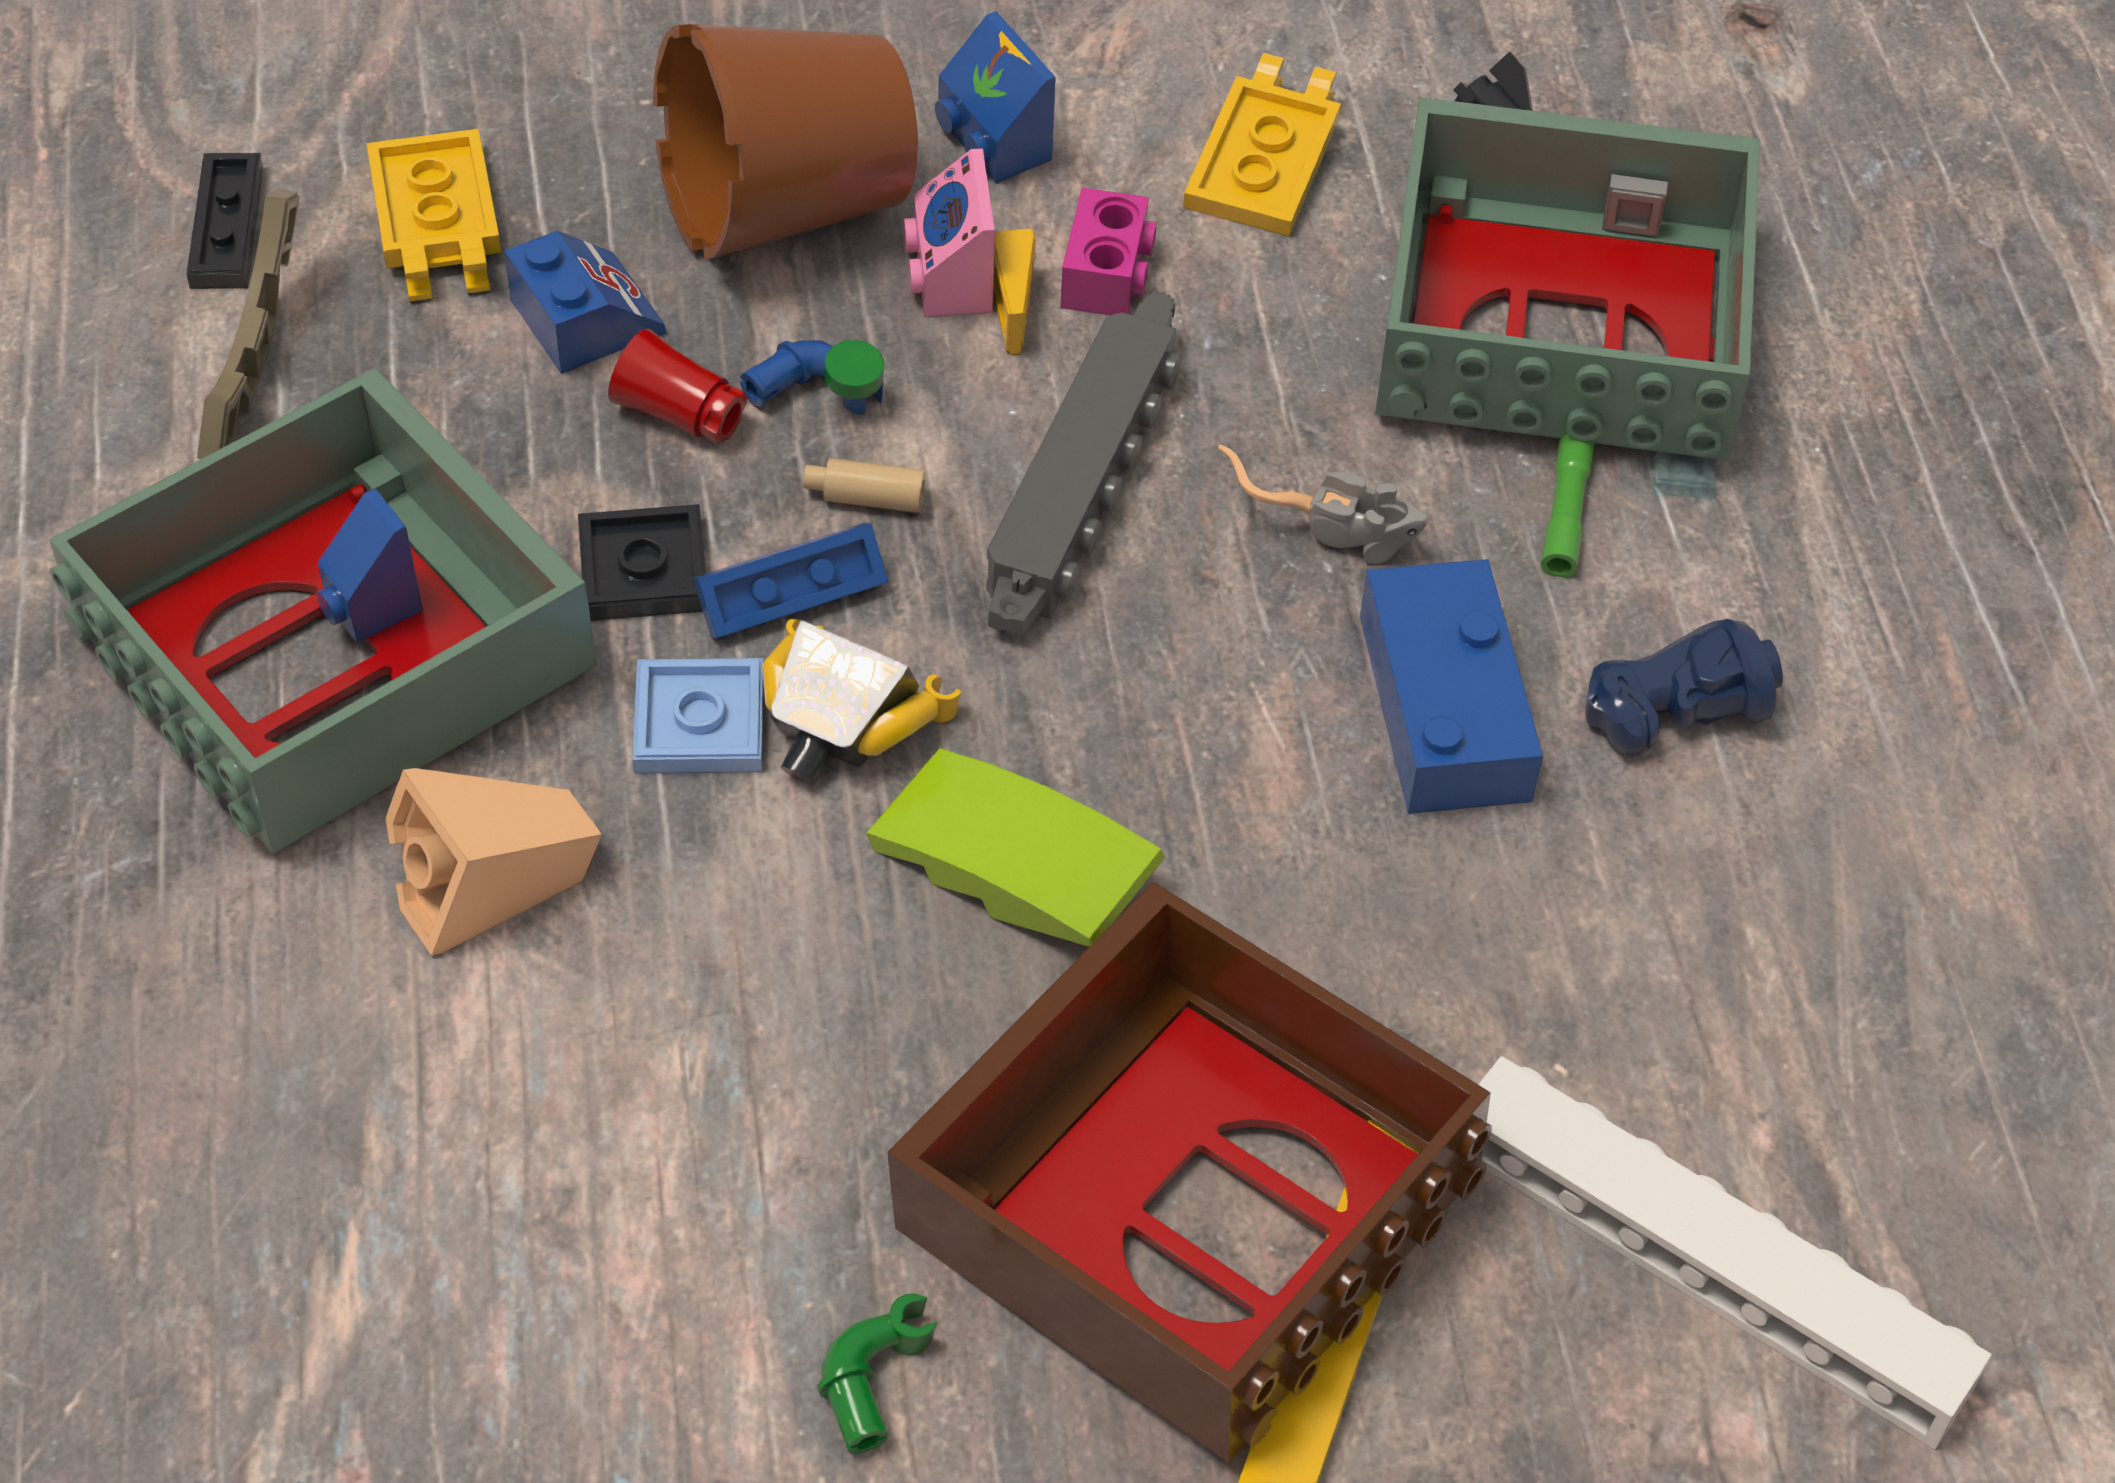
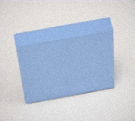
M763 658L637 659L633 740L634 773L762 772Z

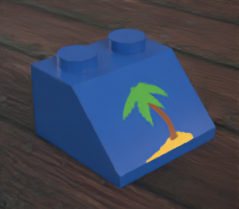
M995 11L984 17L940 73L935 114L942 129L947 133L951 132L964 146L966 153L971 149L983 148L986 173L995 183H998L1052 160L1056 77L999 13Z

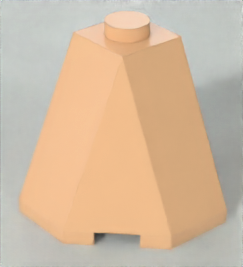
M419 768L402 771L386 815L389 844L401 843L403 865L407 879L405 882L396 883L399 909L431 956L442 954L582 882L602 835L593 819L587 815L572 793L567 789Z

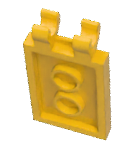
M1263 53L1252 80L1236 76L1185 189L1183 208L1290 237L1340 119L1341 103L1333 102L1335 92L1331 91L1337 72L1315 67L1307 89L1303 94L1281 88L1283 78L1279 77V74L1284 65L1285 58Z
M479 128L366 143L386 269L404 266L409 302L433 299L428 268L462 264L467 294L490 291L485 255L501 253V246Z

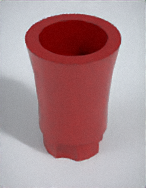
M650 329L640 331L627 344L614 367L608 388V397L611 403L643 412L672 424L695 437L704 436L716 444H720L723 440H728L741 421L743 410L747 404V395L742 390L729 385L726 378L704 368L677 351Z

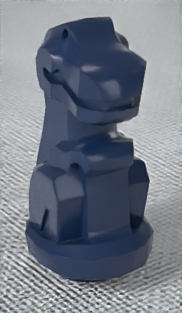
M1732 619L1713 621L1695 629L1653 655L1638 660L1604 661L1594 667L1587 689L1585 719L1588 724L1599 727L1605 732L1613 747L1618 752L1626 755L1640 753L1644 746L1647 745L1649 749L1657 743L1661 730V723L1657 714L1659 712L1668 711L1673 717L1674 726L1682 730L1690 728L1694 722L1709 725L1733 713H1740L1753 723L1771 719L1776 709V688H1780L1783 683L1780 657L1773 642L1770 639L1760 641L1754 629L1745 622Z

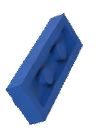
M862 523L693 578L708 630L713 638H719L889 582L872 523Z

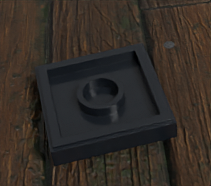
M700 504L578 514L582 579L586 585L591 621L703 612L693 580L694 577L706 574Z

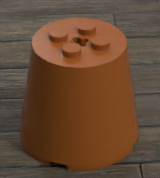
M703 24L676 25L670 28L664 36L655 66L653 106H664L666 139L655 140L669 208L682 238L692 251L704 250V259L722 257L895 207L905 201L912 188L917 166L918 132L916 111L904 65L897 51L886 38L875 34Z

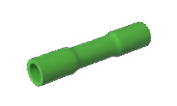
M1569 434L1559 439L1555 466L1557 477L1551 519L1546 526L1541 559V568L1544 573L1564 578L1574 575L1578 567L1583 531L1581 524L1586 481L1591 474L1595 446L1593 440L1578 441L1570 437Z

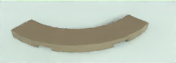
M277 188L265 197L255 263L240 324L224 369L216 385L204 399L197 453L198 459H202L235 442L240 432V427L237 426L238 413L249 412L266 363L280 309V266L286 267L289 265L300 198L298 192Z

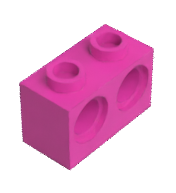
M1081 188L1062 266L1060 308L1113 315L1120 312L1129 314L1133 295L1143 296L1145 291L1148 262L1141 261L1142 255L1152 256L1155 245L1157 222L1147 221L1149 197Z

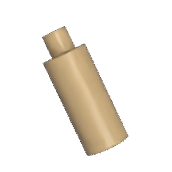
M829 458L827 467L805 466L803 488L823 491L824 501L912 513H921L926 486V470Z

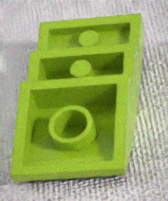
M942 748L937 750L866 832L874 852L923 865L932 885L982 899L990 918L1088 947L1116 920L1165 858L1162 849L1109 817L1045 785L993 764Z

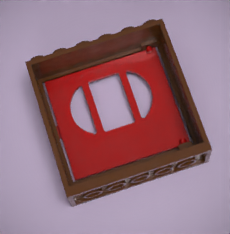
M1153 882L887 1152L895 1229L1229 1463L1246 1443L1250 1446H1255L1264 1438L1271 1428L1270 1423L1277 1414V1406L1290 1391L1295 1395H1299L1307 1388L1320 1366L1319 1357L1333 1341L1341 1345L1348 1340L1362 1318V1307L1375 1292L1385 1295L1394 1286L1404 1269V1258L1416 1244L1426 1247L1436 1237L1445 1221L1446 1210L1458 1196L1465 1200L1477 1189L1487 1168V1165L1482 1162L1483 1148L1492 1131V1125L1487 1123L1491 1092ZM1243 1127H1266L1289 1132L1310 1142L1328 1157L1340 1174L1347 1195V1210L1344 1212L1336 1211L1219 1133ZM1202 1152L1329 1235L1278 1294H1267L1144 1211L1150 1202L1196 1153ZM1128 1233L1135 1234L1250 1312L1253 1316L1232 1322H1200L1180 1317L1158 1306L1141 1291L1128 1270L1123 1252L1124 1236Z

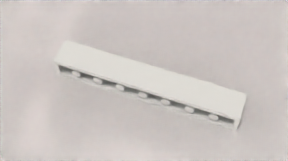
M1500 1056L1478 1084L1491 1092L1487 1123L1492 1125V1131L1483 1148L1482 1162L1487 1165L1486 1171L1934 1450L1937 1448L1978 1383L1992 1356L1991 1353L1979 1347L1964 1331L1956 1327L1945 1326L1915 1308L1900 1292L1891 1288L1881 1287L1851 1269L1848 1263L1836 1253L1819 1249L1792 1233L1775 1216L1765 1212H1758L1731 1196L1716 1180L1705 1175H1697L1667 1157L1665 1152L1655 1143L1647 1139L1636 1138L1608 1121L1604 1114L1596 1107L1587 1103L1577 1102L1552 1087L1535 1070L1528 1067H1520L1505 1057Z

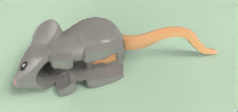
M1218 446V450L1231 460L1238 482L1248 495L1268 504L1291 506L1302 510L1309 515L1311 531L1319 541L1336 548L1363 546V556L1367 563L1375 565L1390 560L1399 548L1416 538L1428 523V516L1416 509L1409 500L1396 498L1397 485L1383 483L1379 484L1375 490L1366 488L1365 478L1346 472H1328L1314 497L1294 491L1271 493L1261 490L1250 482L1244 466L1236 453L1226 446Z

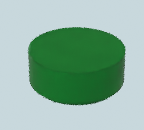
M847 340L834 345L828 351L825 357L824 379L832 392L848 399H862L873 395L881 387L884 374V359L876 347L860 340Z

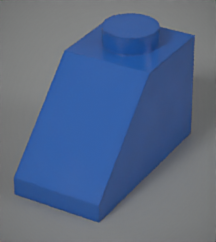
M374 488L363 494L317 563L323 589L316 593L320 607L328 621L334 626L342 623L356 643L423 611L407 528L377 489Z

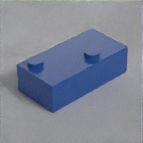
M1489 559L1367 570L1360 621L1408 814L1532 802L1543 754Z

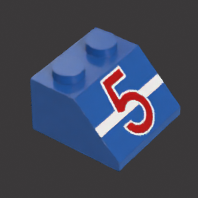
M559 231L504 250L510 300L561 374L625 349L631 339L644 329H650L658 336L666 333L664 322L614 252Z

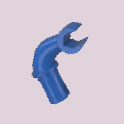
M800 340L793 343L784 341L780 343L774 355L741 374L740 378L742 381H740L742 391L747 395L750 402L760 407L795 383L804 384L812 376H824L825 357L833 345L821 340ZM884 380L878 391L873 394L880 403H882ZM842 397L843 404L848 410L857 414H865L866 398L848 399Z

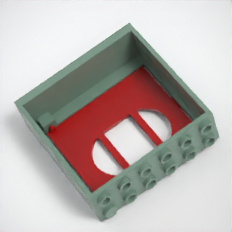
M1419 97L1375 415L1559 439L1569 434L1570 437L1578 441L1593 440L1594 443L1729 461L1750 377L1760 139ZM1611 174L1668 182L1658 237L1602 229ZM1422 221H1427L1414 324L1408 323L1421 224ZM1714 257L1719 259L1714 337H1711ZM1501 296L1509 298L1506 335L1460 330L1466 317L1478 306ZM1539 298L1604 307L1606 309L1603 348L1523 338L1527 299ZM1625 312H1631L1638 316L1657 333L1665 348L1666 356L1622 350Z
M376 368L49 539L57 563L56 566L50 568V573L58 590L70 604V607L64 610V616L73 634L81 643L89 639L96 646V655L108 676L113 681L121 677L129 685L127 687L129 695L141 715L146 719L155 716L159 720L162 734L175 755L182 758L188 754L195 763L194 770L208 794L213 798L222 794L229 803V813L242 834L247 838L256 834L272 854L398 782L403 770L424 767L597 666L585 581ZM376 488L407 528L423 611L364 639L376 653L372 657L257 722H246L209 678L324 615L316 594L323 589L317 563L363 494ZM297 590L314 593L312 596L207 654L195 657L198 642L207 626L221 612L245 598L271 591ZM391 675V681L287 741L283 743L270 741L382 676Z

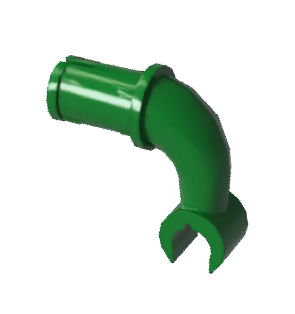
M915 1293L900 1296L891 1305L889 1314L865 1319L851 1325L831 1342L822 1363V1379L819 1381L817 1389L820 1397L829 1399L850 1454H859L881 1446L888 1439V1429L869 1383L874 1375L868 1363L878 1352L889 1347L907 1355L918 1354L928 1347L933 1340L937 1322L926 1324L923 1327H913L907 1323H902L907 1319L923 1316L927 1297Z

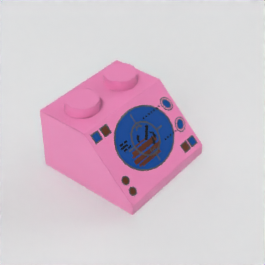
M983 148L969 150L914 194V218L903 219L905 252H916L917 258L909 259L910 292L911 294L921 293L924 317L993 313L995 228Z

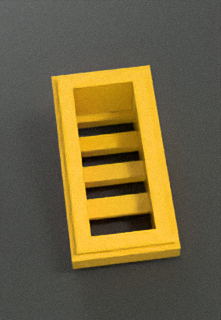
M1029 228L995 232L993 297L1006 351H1009V355L1021 354L1022 345L1025 340L1036 248L1035 232Z

